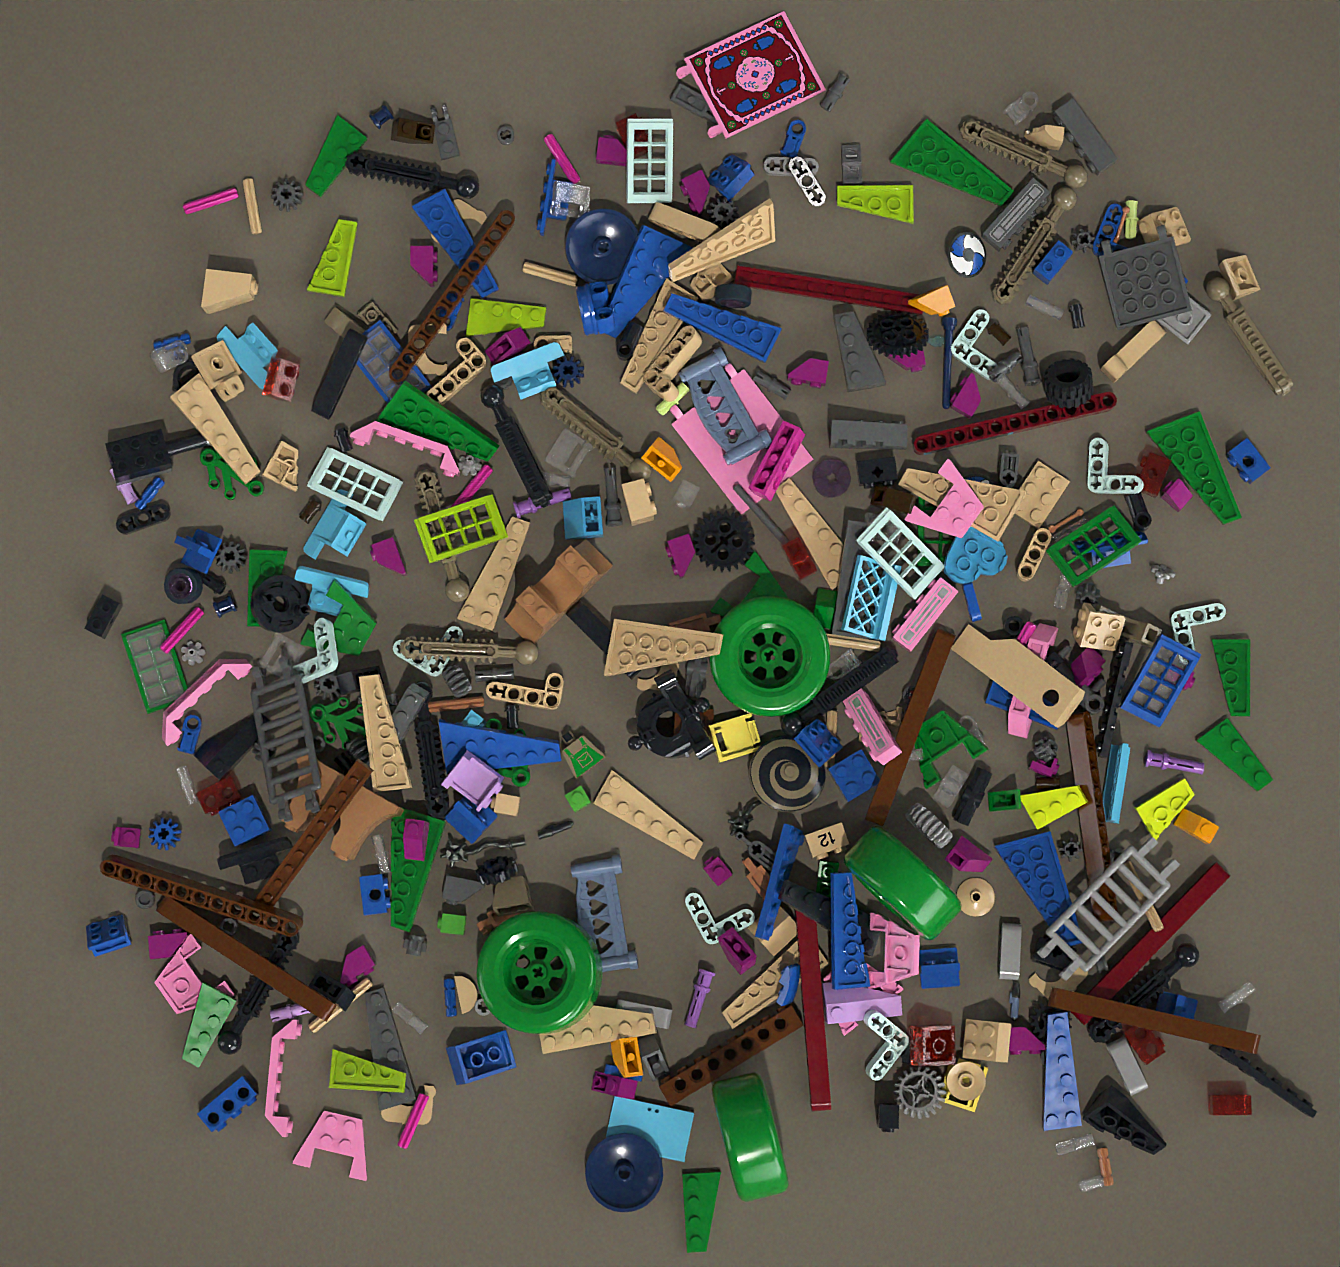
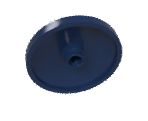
M596 209L584 213L571 225L565 240L566 258L571 269L581 279L589 283L599 281L607 285L617 283L637 238L638 230L628 217L615 210Z
M628 1133L611 1135L599 1142L590 1153L585 1169L586 1183L595 1200L607 1209L616 1212L636 1211L648 1205L659 1192L663 1181L662 1161L654 1146L644 1138Z

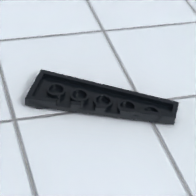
M1130 642L1123 643L1116 651L1115 658L1118 659V663L1112 670L1114 682L1113 685L1110 684L1108 696H1111L1110 702L1105 705L1104 715H1107L1106 721L1102 722L1100 733L1103 734L1102 741H1098L1096 748L1100 758L1106 759L1109 755L1117 719L1116 708H1119L1121 701L1120 690L1123 689L1126 679L1124 671L1129 666L1133 643Z
M784 880L778 899L796 911L803 913L807 918L814 920L821 927L831 931V898ZM858 910L857 918L858 924L861 926V942L864 945L865 951L863 953L873 957L881 931L870 930V914Z
M1214 1044L1210 1046L1209 1050L1228 1063L1238 1066L1240 1071L1253 1077L1255 1081L1264 1087H1268L1271 1092L1305 1115L1314 1118L1317 1111L1312 1108V1103L1306 1099L1301 1101L1297 1098L1298 1094L1290 1088L1287 1090L1282 1088L1280 1081L1274 1077L1272 1079L1266 1077L1267 1072L1259 1067L1255 1069L1250 1066L1251 1061L1243 1056L1239 1058L1234 1055L1235 1050Z

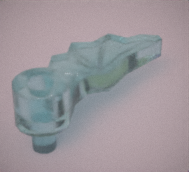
M945 336L929 338L927 343L933 347H941L945 344Z

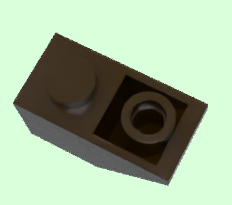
M398 118L392 124L391 140L408 144H433L435 125Z
M875 486L870 504L882 510L887 507L892 512L911 514L916 495L888 487Z

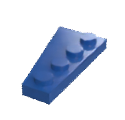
M993 681L985 703L1009 712L1013 695ZM1043 697V702L1046 706H1054L1053 703ZM1031 709L1029 719L1058 730L1057 727Z

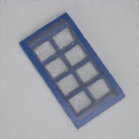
M379 320L362 333L368 339L356 364L388 404L402 385H395L390 381L389 370L402 353L403 348L382 321ZM408 355L403 358L406 364L413 362ZM417 366L414 367L406 379L407 382L423 393L432 387ZM394 371L392 373V377L396 380L401 379L403 376L401 371Z
M1160 634L1119 707L1160 728L1198 663L1201 654Z

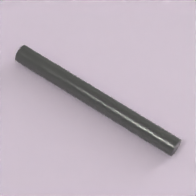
M739 484L736 485L733 490L783 546L789 542L787 537Z

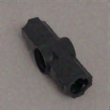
M979 767L976 768L970 784L966 786L960 799L961 803L953 820L969 826L976 808H979L983 800L984 791L989 784L992 773Z

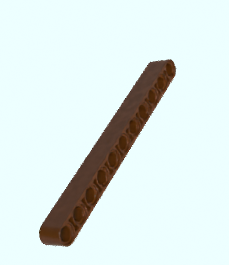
M504 210L499 213L389 370V379L393 384L400 385L407 379L513 228L515 216L511 211ZM508 216L512 221L510 224H503L501 218ZM494 231L499 232L501 235L497 240L490 237V234ZM482 247H487L490 253L482 255L479 250ZM472 262L479 265V268L475 271L470 270L468 267ZM460 278H466L468 284L460 286L457 281ZM454 293L457 295V300L450 302L446 298L447 295ZM438 309H444L446 311V315L444 317H438L436 315V311ZM432 324L436 329L434 332L428 333L425 330V326ZM416 340H423L425 345L422 348H416L414 342ZM406 355H411L414 358L411 364H406L403 361ZM394 371H401L403 376L401 379L396 380L392 377V373Z
M939 628L936 631L895 738L902 753L885 764L865 817L867 821L883 826L953 645L956 635Z
M1088 711L1071 714L1067 720V729L1075 785L1080 786L1088 800L1087 803L1078 807L1088 883L1090 886L1111 865L1092 719ZM1103 883L1096 891L1118 912L1116 894ZM1090 896L1093 916L1099 922L1114 920Z
M109 855L100 864V872L107 877L286 936L296 935L303 926V920L297 914L118 855ZM108 862L113 864L114 869L108 866ZM126 868L131 870L132 875L126 872ZM144 874L150 877V881L144 878ZM162 880L168 883V887L163 885ZM180 886H183L187 892L181 891ZM198 892L203 893L205 899L201 898L198 895ZM216 898L221 899L222 902H223V905H222V904H219V903L217 902ZM234 904L239 905L241 910H237ZM252 910H256L259 916H255ZM271 916L276 917L278 922L272 921ZM289 922L294 923L296 928L290 927Z
M164 896L155 910L325 1022L328 1021L337 1005L176 899Z
M1051 987L1047 1005L1257 1054L1261 1035L1055 987Z

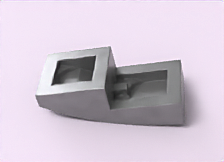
M842 145L843 186H862L861 145Z

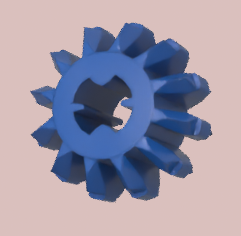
M161 818V825L159 822L154 821L153 823L156 828H149L150 831H154V834L148 835V838H155L151 844L156 845L158 843L157 849L159 850L162 849L163 845L165 850H169V843L175 848L174 840H181V838L176 837V834L182 833L181 830H175L179 824L174 823L172 825L173 820L170 818L167 820V823L165 818ZM164 829H166L165 831L169 832V835L166 836V839H164V837H161V833L164 832Z

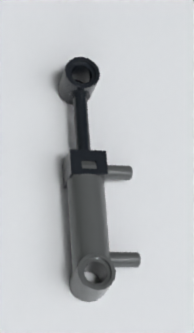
M1017 616L1008 618L1003 625L1004 632L1011 637H1017L1024 627L1022 619ZM1010 622L1018 624L1019 628L1017 631L1009 629ZM1066 644L1058 653L1054 651L1050 656L1047 654L1045 662L1076 685L1072 670L1063 662V658L1072 648ZM1100 678L1091 688L1085 684L1081 687L1085 694L1080 705L1091 715L1099 713L1104 708V700L1096 694L1106 684L1103 678ZM1092 699L1098 702L1096 710L1089 707V701Z

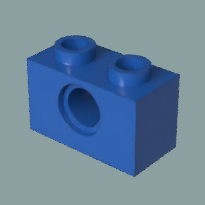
M1058 240L1035 268L1033 274L1048 285L1071 257L1073 251Z
M1248 438L1227 453L1228 462L1233 467H1237L1240 471L1239 476L1244 482L1248 481L1249 484L1271 468ZM1243 458L1251 460L1252 464L1250 467H1246L1243 464Z
M384 874L359 877L364 916L388 913V908H391L390 897H386V889H389L388 878H384ZM374 889H378L381 892L378 900L371 898V892Z

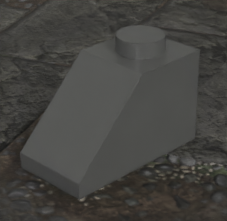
M446 876L442 898L446 899L448 904L457 905V902H463L483 889L486 883L481 884V882Z
M654 1034L638 1040L640 1054L652 1081L654 1082L671 1075Z

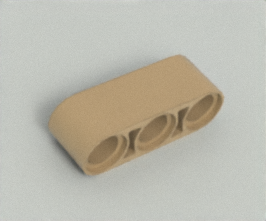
M1040 528L1034 533L1016 572L1019 580L1026 582L1035 575L1051 541L1049 530ZM1037 534H1045L1047 541L1043 543L1038 541ZM1029 551H1037L1039 554L1038 559H1031ZM1026 567L1030 570L1031 574L1029 577H1024L1021 574L1022 568Z

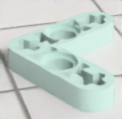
M977 310L952 344L951 351L954 358L985 379L990 380V376L987 374L988 370L983 367L981 371L979 368L984 361L987 362L985 364L987 368H995L997 364L972 347L989 322V314L985 310ZM982 314L984 315L985 322L981 321L979 323L978 328L981 329L978 330L973 325L977 322L978 319L976 315L981 316ZM972 329L975 332V337L967 339L965 337L966 330ZM960 345L963 346V349H962V350H963L965 353H967L968 350L971 351V353L968 354L966 360L963 359V358L965 357V354H963L962 352H960L959 354H956V353H955V352H956V348H954L955 346H956V347H959ZM971 356H978L980 363L972 365L970 363Z
M1094 438L1089 445V490L1097 494H1136L1141 492L1144 486L1141 478L1134 475H1107L1108 443L1102 438ZM1099 442L1103 445V448L1099 449V454L1102 455L1103 458L1094 457V455L1098 456V450L1095 449V446H1097ZM1096 461H1101L1103 464L1099 471H1095L1093 467ZM1093 474H1102V477L1098 476V482L1101 483V486H1098L1096 489L1093 484L1097 483V477L1093 476ZM1118 479L1120 487L1113 490L1111 483L1113 480ZM1135 480L1138 483V486H1135L1134 489L1131 486H1125V482L1133 483Z
M1214 603L1174 612L1170 617L1174 640L1179 642V634H1187L1188 642L1183 645H1190L1191 649L1195 651L1190 627L1221 620L1226 614L1225 607L1220 603ZM1214 607H1217L1218 610L1222 611V613L1219 614V617H1216V614L1209 615L1208 617L1210 619L1207 620V613L1205 608H1208L1207 612H1212L1215 609ZM1194 611L1202 612L1203 619L1201 621L1193 619ZM1177 615L1184 618L1181 625L1182 628L1186 626L1187 630L1176 632V629L1180 628L1179 623L1174 621ZM1177 654L1179 662L1187 666L1189 662L1186 659L1183 660L1182 656Z
M319 618L314 624L317 657L295 665L292 668L293 675L301 673L303 684L333 672L338 666L333 623L327 619ZM328 640V641H329V645H328V647L324 650V649H323V645H324L325 641ZM315 664L316 670L311 674L310 669Z
M452 626L448 628L440 642H443L444 638H447L449 641L451 639L449 633L457 630L460 637L458 639L454 638V640L458 643L459 639L463 638V632L459 627ZM398 640L394 643L393 651L398 657L433 677L440 676L450 661V658L447 657L444 664L439 663V672L431 673L430 665H435L437 662L434 656L430 660H427V657L424 656L423 662L416 664L412 659H406L402 653H398L399 649L397 646L404 640ZM410 643L409 646L405 647L409 651L411 650V648H413L415 650H419V653H422L421 649L417 648L416 646H413Z
M691 893L685 899V904L708 944L718 943L717 938L726 932L723 928L725 922H733L735 925L734 929L738 932L750 926L755 919L754 913L751 910L743 909L715 924L699 894ZM691 896L699 898L697 902L699 908L701 906L704 907V910L698 911L695 915L692 912L696 910L694 905H689L688 903L691 901ZM743 912L751 914L750 922L743 921L740 923L742 927L738 928L737 922L733 917L737 916V919L743 917ZM700 913L708 915L709 919L706 924L698 922L697 917ZM712 923L713 927H710L712 932H717L716 940H708L706 937L709 935L708 931L705 930L703 932L701 928L707 927Z
M869 1010L864 1016V1023L886 1040L868 1063L865 1070L871 1079L878 1081L884 1077L907 1047L909 1037L878 1011ZM873 1017L880 1022L878 1025L871 1020ZM890 1025V1031L887 1034H883V1028ZM895 1035L901 1039L900 1043L893 1038ZM887 1051H891L890 1058L884 1060V1054Z

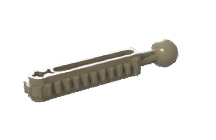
M971 119L963 122L960 133L963 137L962 139L968 141L969 144L975 142L976 147L980 144L983 150L987 147L990 153L994 150L997 156L1003 154L1004 159L1010 157V162L1016 160L1017 165L1023 163L1024 168L1030 166L1031 171L1037 169V175L1047 171L1064 178L1065 183L1070 188H1081L1087 182V172L1081 165L1064 166L1052 160L1053 157L1049 155L1050 151L1043 153L1042 148L1036 150L1035 145L1029 147L1028 142L1022 144L1021 139L1015 141L1014 136L1009 138L1007 137L1008 133L1002 135L1000 134L1001 130L995 132L994 127L988 129L987 124L981 126L980 121ZM973 128L974 132H972V134H969V130Z
M1062 187L1054 193L1053 202L1055 205L1043 221H1036L1035 225L1037 227H1032L1031 229L1034 234L1029 233L1028 238L1030 240L1025 239L1023 243L1026 246H1020L1019 248L1022 253L1016 252L1015 255L1018 259L1013 258L1011 260L1013 265L1007 266L1010 272L1004 271L1003 275L1005 278L1000 277V284L996 283L992 294L994 301L1000 305L1010 304L1011 300L1015 298L1014 292H1019L1018 286H1023L1024 284L1021 279L1026 280L1028 278L1026 273H1031L1030 267L1036 266L1034 260L1039 261L1040 257L1038 254L1043 255L1044 250L1042 248L1048 247L1046 241L1051 242V236L1056 235L1057 231L1054 228L1062 213L1071 210L1076 205L1077 195L1071 188ZM1007 286L1009 289L1006 295L1001 297V292H1003Z
M1221 277L1212 278L1206 285L1207 295L1212 300L1221 303L1229 315L1225 318L1226 322L1272 392L1276 396L1279 394L1282 396L1286 395L1291 391L1290 387L1293 386L1291 378L1243 307L1238 309L1230 298L1229 283Z
M551 387L541 392L539 396L540 404L546 410H550L552 415H556L558 420L561 419L563 424H567L569 429H573L575 434L581 435L580 438L587 440L586 443H590L593 445V448H597L598 453L602 452L604 459L609 458L613 460L614 457L628 467L629 476L634 481L643 478L645 481L650 478L652 474L651 466L643 459H635L623 450L622 446L624 443L621 442V437L616 438L614 433L611 434L609 429H605L603 424L597 422V419L591 418L590 414H586L585 410L580 409L579 405H575L573 400L570 401L567 398L568 396H564L562 391H559L556 387Z
M428 469L419 471L414 479L416 489L420 490L417 492L418 496H423L420 499V503H425L422 506V510L427 511L424 516L446 509L441 508L444 505V501L439 500L442 494L437 493L440 490V486H436L438 483V479L435 477L436 474ZM424 477L430 480L429 489L427 490L425 483L422 482ZM448 516L442 518L446 530L451 526L450 523L445 522ZM438 519L426 523L431 525L428 528L429 532H433L431 536L443 533ZM444 536L434 539L436 540L433 542L434 546L438 547L436 549L437 554L449 550ZM449 537L451 543L455 541L454 537ZM459 554L436 561L442 562L445 567L449 581L446 584L445 594L453 602H462L469 595V586L467 582L460 579L456 567V557Z
M413 636V638L406 637L400 643V653L406 659L410 658L412 660H415L417 656H419L420 660L424 656L427 657V660H430L434 656L435 661H438L439 656H442L443 661H446L447 657L451 661L457 657L458 662H461L462 658L465 657L466 662H469L471 657L474 662H477V659L480 658L481 662L484 663L485 659L488 658L489 663H492L493 659L516 658L520 664L531 665L537 660L539 654L537 646L530 641H522L516 647L494 645L493 639H490L489 644H486L485 639H482L481 644L478 643L477 639L471 644L470 639L463 643L460 638L458 643H456L454 638H452L450 643H448L447 638L440 642L437 637L435 642H432L431 637H429L427 642H425L423 637L417 640ZM409 643H413V646L416 647L422 644L420 648L422 653H419V650H413L411 654L405 647L409 646Z

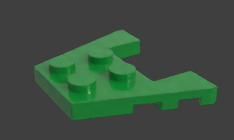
M754 551L744 566L760 578L742 602L751 598L768 595L788 598L759 555ZM720 597L710 612L724 617L734 607Z
M335 579L326 596L343 605L333 624L337 652L359 656L377 621ZM308 628L300 643L301 645L316 648L313 629ZM328 640L325 641L323 649H326L328 647Z
M945 710L940 711L922 723L914 744L916 753L919 756L920 770L923 773L924 787L926 789L942 780L932 762L961 743L964 744L972 759L989 750L986 745Z

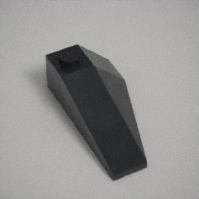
M254 714L207 740L194 754L219 780L223 781L253 748L254 743L259 741ZM262 714L263 724L270 722V720L264 714Z
M1112 1085L1098 1095L1082 1118L1096 1130L1102 1133L1104 1131L1115 1135L1114 1138L1118 1140L1121 1138L1128 1140L1132 1146L1152 1155L1167 1145L1131 1101Z

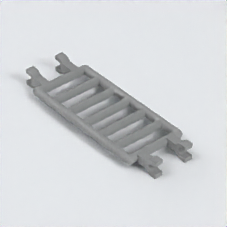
M1150 837L1139 850L1134 846H1129L1046 930V934L1051 939L1036 953L1041 958H1045L1058 945L1073 960L1058 974L1063 980L1067 981L1079 967L1084 972H1087L1170 888L1171 885L1166 878L1180 864L1175 859H1171L1159 872L1144 857L1158 844L1153 837ZM1131 855L1161 884L1154 893L1123 864ZM1117 869L1147 898L1140 907L1110 878ZM1103 883L1134 912L1127 921L1096 891ZM1090 896L1121 926L1113 935L1083 905ZM1076 910L1107 940L1100 948L1069 919ZM1063 924L1093 953L1086 962L1056 933Z

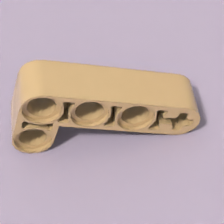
M659 202L655 203L648 218L651 223L700 243L721 230L711 222Z
M1156 321L1149 322L1116 355L1111 357L1100 370L1115 383L1167 332Z
M693 326L683 327L643 376L645 384L656 395L667 402L674 401L679 395V390L671 382L672 379L702 344V337Z
M461 338L456 344L457 352L464 361L426 393L430 398L431 396L437 397L438 403L442 406L486 368L485 356L468 338ZM469 344V351L462 352L460 350L461 345ZM475 358H481L483 360V363L480 366H474L472 364ZM462 370L468 372V376L465 379L458 377L459 372ZM446 383L454 384V388L451 391L444 390ZM439 389H441L442 393L445 395L444 397L442 396V394L439 393Z
M558 673L550 674L546 680L545 690L491 682L487 685L486 693L490 699L555 710L561 704L564 680ZM553 677H558L561 680L558 687L550 685V680ZM497 686L498 690L504 691V687H507L505 698H502V693H496V696H493L490 689H494ZM516 689L519 691L517 699L509 698L511 690ZM530 693L538 694L536 702L531 703L528 701ZM555 696L557 703L554 706H549L546 702L548 697Z

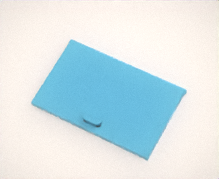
M615 1096L606 1138L621 1133L634 1134L651 1143L660 1157L685 1162L694 1112Z

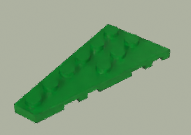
M928 119L922 123L890 161L891 164L998 206H1002L1014 192L1013 189Z
M406 380L376 419L377 422L402 429L437 443L445 444L453 450L456 448L465 451L467 455L487 462L500 446Z
M1200 411L1146 431L1147 435L1222 525L1242 518Z
M405 809L401 816L392 818L391 926L411 932L446 821ZM406 819L422 820L430 823L424 861L405 859L403 834Z

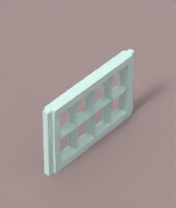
M627 119V203H672L673 119ZM634 130H648V142H634ZM652 130H666V142H652ZM634 146H648V159H634ZM652 146H665V159H652ZM634 163H648V175H634ZM651 163H665V175H651ZM634 180H648V192H634ZM651 180H665V192H651Z
M327 447L307 486L377 520L383 521L403 482L333 448ZM334 458L345 462L339 474L328 470ZM349 465L360 469L355 481L343 477ZM364 472L375 476L370 488L358 484ZM326 473L337 477L331 489L320 485ZM379 479L390 483L385 495L373 491ZM341 480L352 484L347 496L335 492ZM356 487L367 491L362 503L350 499ZM371 494L382 498L377 510L365 506Z
M887 507L856 539L858 544L913 599H916L944 568L943 563ZM889 520L898 528L890 538L880 530ZM900 532L909 539L901 550L892 543ZM877 533L886 541L878 551L868 543ZM913 543L921 553L911 562L903 553ZM888 545L897 552L889 563L880 555ZM923 556L932 563L924 574L915 566ZM902 557L909 566L899 575L891 566ZM913 568L921 577L911 587L903 578Z

